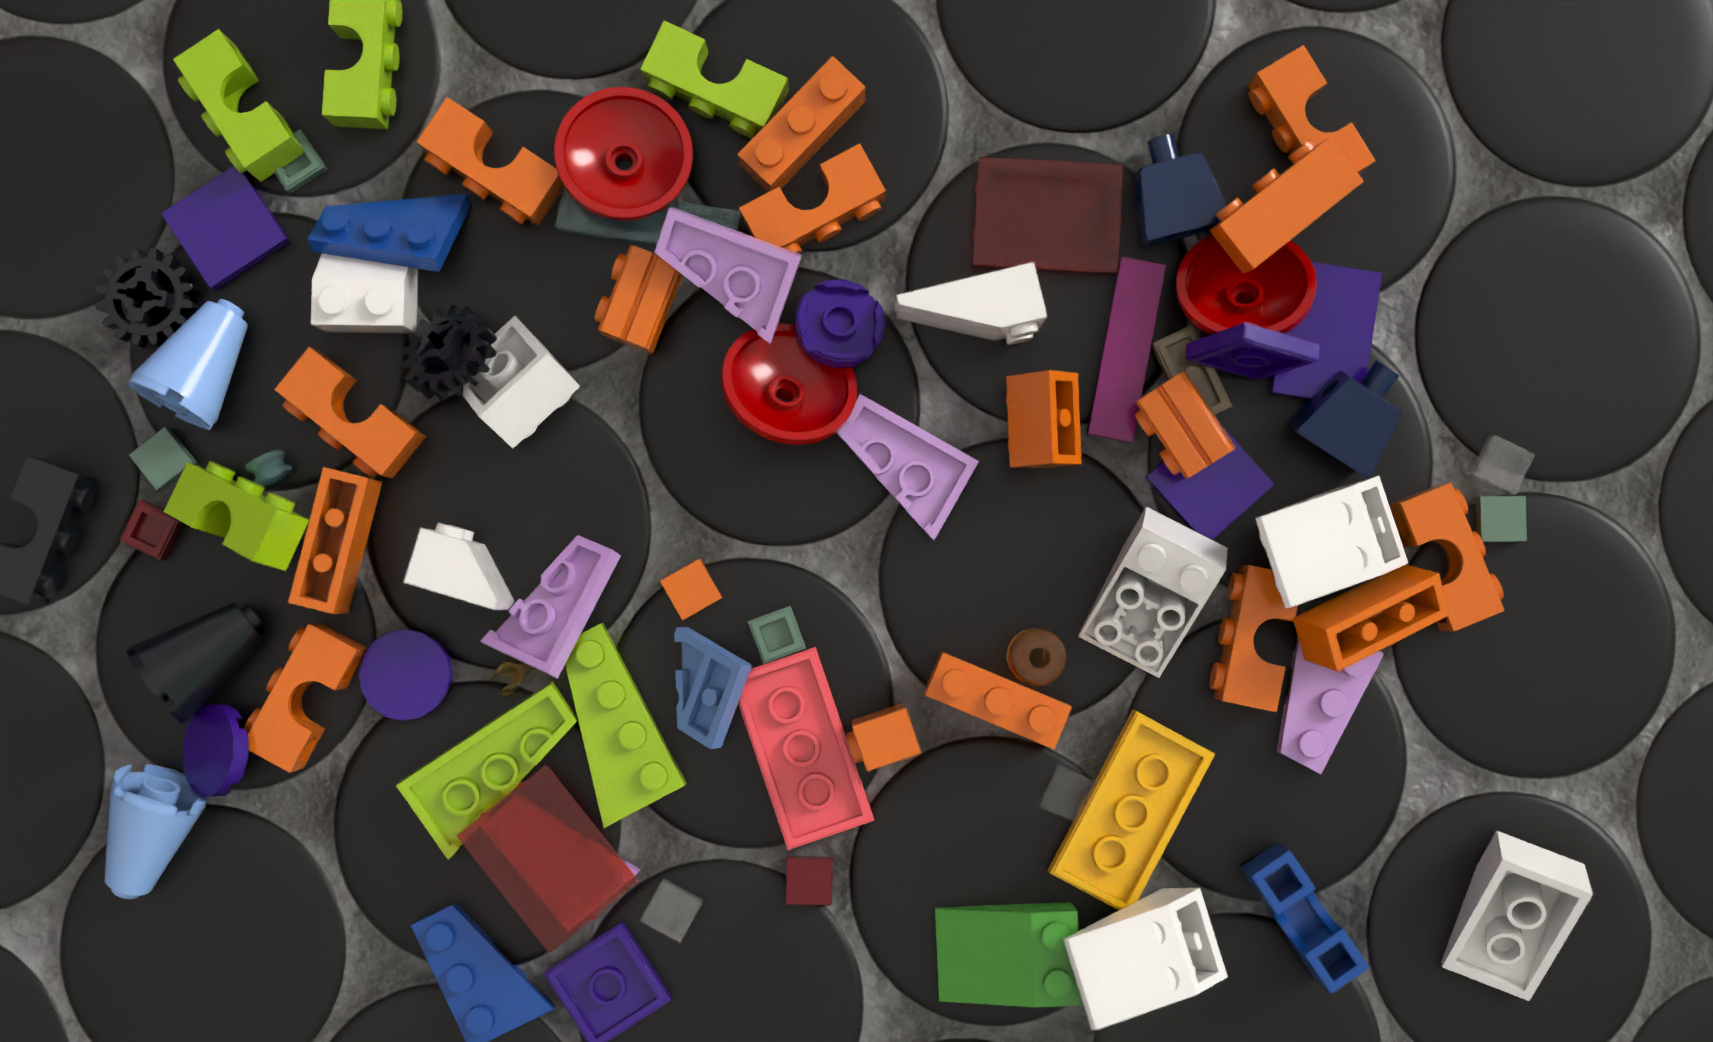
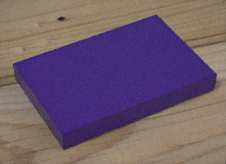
M1312 262L1317 277L1313 306L1301 323L1285 334L1319 344V360L1272 376L1269 394L1310 400L1339 371H1343L1358 382H1361L1368 372L1382 273Z

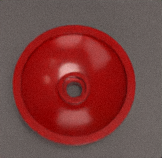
M611 87L589 94L578 101L567 112L556 134L554 156L559 178L566 191L578 204L601 217L629 221L652 216L676 200L686 186L690 176L693 148L686 124L669 103L653 93L638 88ZM620 160H628L632 167L628 170H620L616 167V163Z
M1211 235L1198 242L1188 251L1180 263L1176 277L1177 299L1182 311L1194 325L1210 335L1244 322L1285 334L1300 324L1313 306L1317 287V277L1311 260L1291 240L1256 268L1243 274L1215 237Z
M778 323L770 344L760 337L756 330L751 329L741 335L731 345L721 369L722 392L733 414L756 434L778 443L805 445L829 438L838 432L849 419L857 399V382L853 368H834L815 361L804 352L797 341L794 324ZM778 397L784 398L788 402L781 401Z

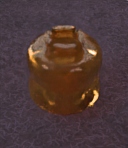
M1037 628L1023 630L1012 639L1008 646L1007 662L1009 669L1017 679L1028 685L1043 686L1050 684L1061 675L1065 668L1067 656L1064 645L1058 636L1048 630ZM1041 648L1043 652L1042 663L1032 666L1029 660L1031 650Z

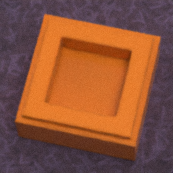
M700 558L660 581L682 621L723 598Z

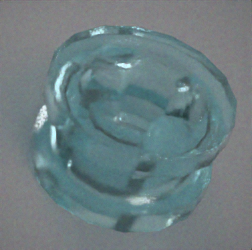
M282 449L261 455L245 465L247 473L255 475L253 482L263 487L274 484L293 472L292 466L286 465L283 462L286 454Z

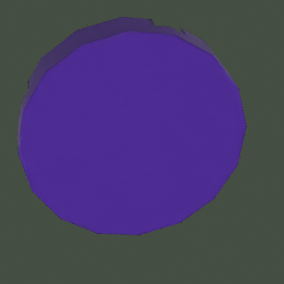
M844 279L825 280L815 285V288L807 294L805 293L799 301L794 318L796 339L804 352L820 364L834 368L854 367L868 360L881 343L886 325L882 306L878 300L875 301L868 294L869 290L858 283Z
M411 629L388 632L372 642L362 657L359 670L361 692L369 705L383 716L401 721L425 717L440 707L446 698L445 696L453 679L451 659L441 642L426 633Z
M204 705L187 726L183 742L182 762L185 777L191 789L201 797L227 796L232 792L229 790L231 784H238L245 772L249 749L248 734L246 728H239L238 721L236 720L242 719L239 712L229 705Z

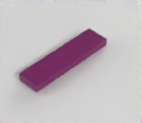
M1127 257L1119 259L1086 435L1130 444L1133 442L1137 423L1134 414L1139 411L1136 401L1142 396L1166 265Z

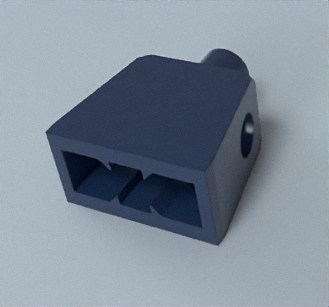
M1173 134L1158 136L1147 141L1152 164L1139 168L1134 176L1140 248L1144 249L1209 232V230L1221 222L1215 214L1227 204L1204 155L1201 152L1179 157Z
M1377 360L1361 382H1358L1343 371H1339L1292 417L1288 424L1298 434L1369 479L1402 415V411L1384 399V396L1400 375Z

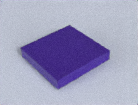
M234 166L161 213L208 286L215 291L291 242L246 172L241 174Z
M1244 322L1187 343L1185 359L1192 363L1258 381L1319 360V344Z
M1224 427L1223 429L1235 445V449L1192 477L1185 479L1181 472L1173 475L1164 461L1144 477L1191 530L1211 540L1217 537L1275 485Z
M623 920L543 973L587 1042L610 1041L671 1001L672 998Z

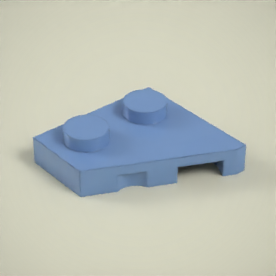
M676 627L674 642H682V670H675L676 689L679 694V702L676 706L677 728L709 749L722 748L752 665L689 627Z

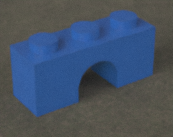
M1275 843L1239 868L1316 982L1330 994H1333L1370 968L1345 930L1331 918L1313 892L1316 890L1315 886L1289 849L1279 843Z

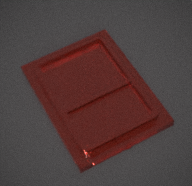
M979 157L977 185L975 187V230L972 233L974 237L973 266L1011 268L1034 262L1035 269L1117 274L1120 223L1122 221L1123 165Z
M547 764L525 782H520L514 791L487 812H482L476 821L457 835L549 954L587 922L596 919L598 913L639 881Z

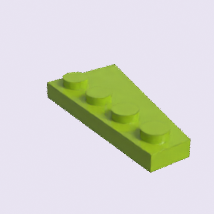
M600 623L581 633L565 663L603 827L606 828L678 790L687 783L604 623Z
M551 681L400 780L396 787L449 860L468 837L483 824L493 810L519 785L520 781L570 730L578 718L553 681Z

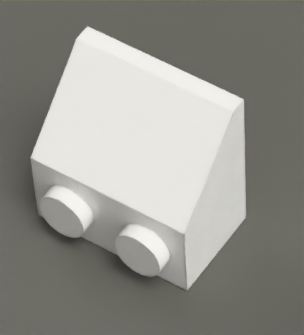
M322 253L312 277L311 325L325 332L416 333L418 269Z
M516 316L511 318L495 333L497 340L491 346L497 354L485 360V364L490 368L489 372H478L475 376L478 380L477 386L474 387L469 383L463 386V396L476 414L512 448L516 447L523 439L531 436L538 425L555 409L563 406L580 387L566 369Z
M437 523L435 530L420 529L404 579L405 583L493 610H508L514 604V599L485 544L472 541L475 532L442 523Z

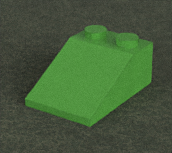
M1071 902L935 908L939 1001L1020 1007L1082 1005V997L1063 940L1078 932V912Z

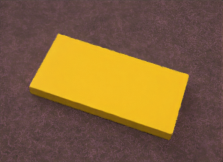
M1132 710L1047 871L1117 910H1121L1138 901L1215 753L1147 716Z

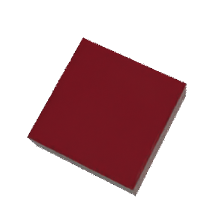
M138 500L119 541L154 558L166 560L183 526V522L163 512L164 509L145 500Z
M787 856L786 904L832 905L833 857Z

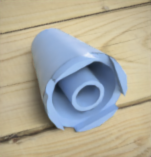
M219 299L217 303L207 301L132 373V377L128 381L129 387L157 407L165 406L176 412L175 417L196 427L210 430L218 420L248 328V324L242 319L244 315L243 310L224 299Z
M148 764L145 765L143 772H130L132 765L123 766L115 771L110 786L104 877L106 885L111 888L114 895L124 899H136L139 896L150 893L203 812L208 797H201L191 789L184 773Z

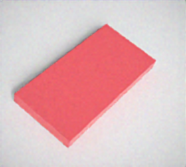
M816 647L751 668L738 705L787 850L874 821V816L858 769L853 760Z

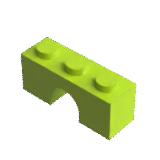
M330 0L328 25L340 38L357 39L363 43L361 58L353 67L346 70H325L322 116L333 126L388 129L389 116H394L396 111V93L394 88H391L392 71H397L399 67V48L394 43L395 27H400L402 22V4L400 0Z
M664 20L640 69L645 82L649 83L647 88L654 94L668 100H672L673 96H677L690 102L688 107L705 118L712 119L714 114L730 121L729 127L741 135L753 138L755 133L757 134L781 109L789 92L788 78L746 59L735 79L724 84L712 83L701 75L702 66L709 53L705 39Z
M220 29L173 59L183 74L178 78V82L194 102L197 100L201 101L206 109V112L201 114L202 119L216 137L219 138L223 135L230 146L225 150V154L241 174L248 171L262 182L274 174L275 170L280 167L283 168L304 154L305 150L293 134L284 117L267 101L252 111L238 112V102L241 95L259 80L237 46Z
M209 461L207 467L204 468L187 462L163 512L192 528L224 537L225 539L222 543L224 546L251 561L286 571L309 523V519L292 511L295 503L271 492H268L267 497L263 496L265 487L246 478L238 476L237 481L232 480L236 472L220 464Z

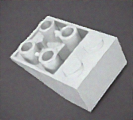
M1379 476L1334 488L1255 518L1260 531V539L1266 549L1275 576V584L1281 594L1285 608H1290L1378 577L1408 564Z
M1146 506L1115 561L1078 637L1159 678L1226 571L1228 548Z
M1162 888L1063 939L1091 1030H1098L1195 996L1228 977L1200 888Z

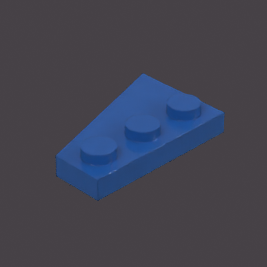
M468 193L325 206L307 240L312 252L440 272L471 208Z
M456 902L411 925L466 1042H488L555 1008L556 1005L545 994L542 995L526 979L527 975L516 964L513 965L496 948L494 941Z

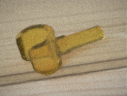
M505 662L496 669L491 680L500 674L509 675L513 683L504 687L500 692L501 695H509L517 689L523 677L536 668L523 662L518 665L513 662Z

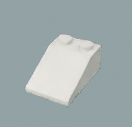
M1034 262L896 295L895 302L897 319L993 341L1006 338L1007 345L1033 339V334L1038 332L1047 318Z
M1496 830L1474 871L1443 955L1442 967L1530 1001L1593 895L1585 864Z

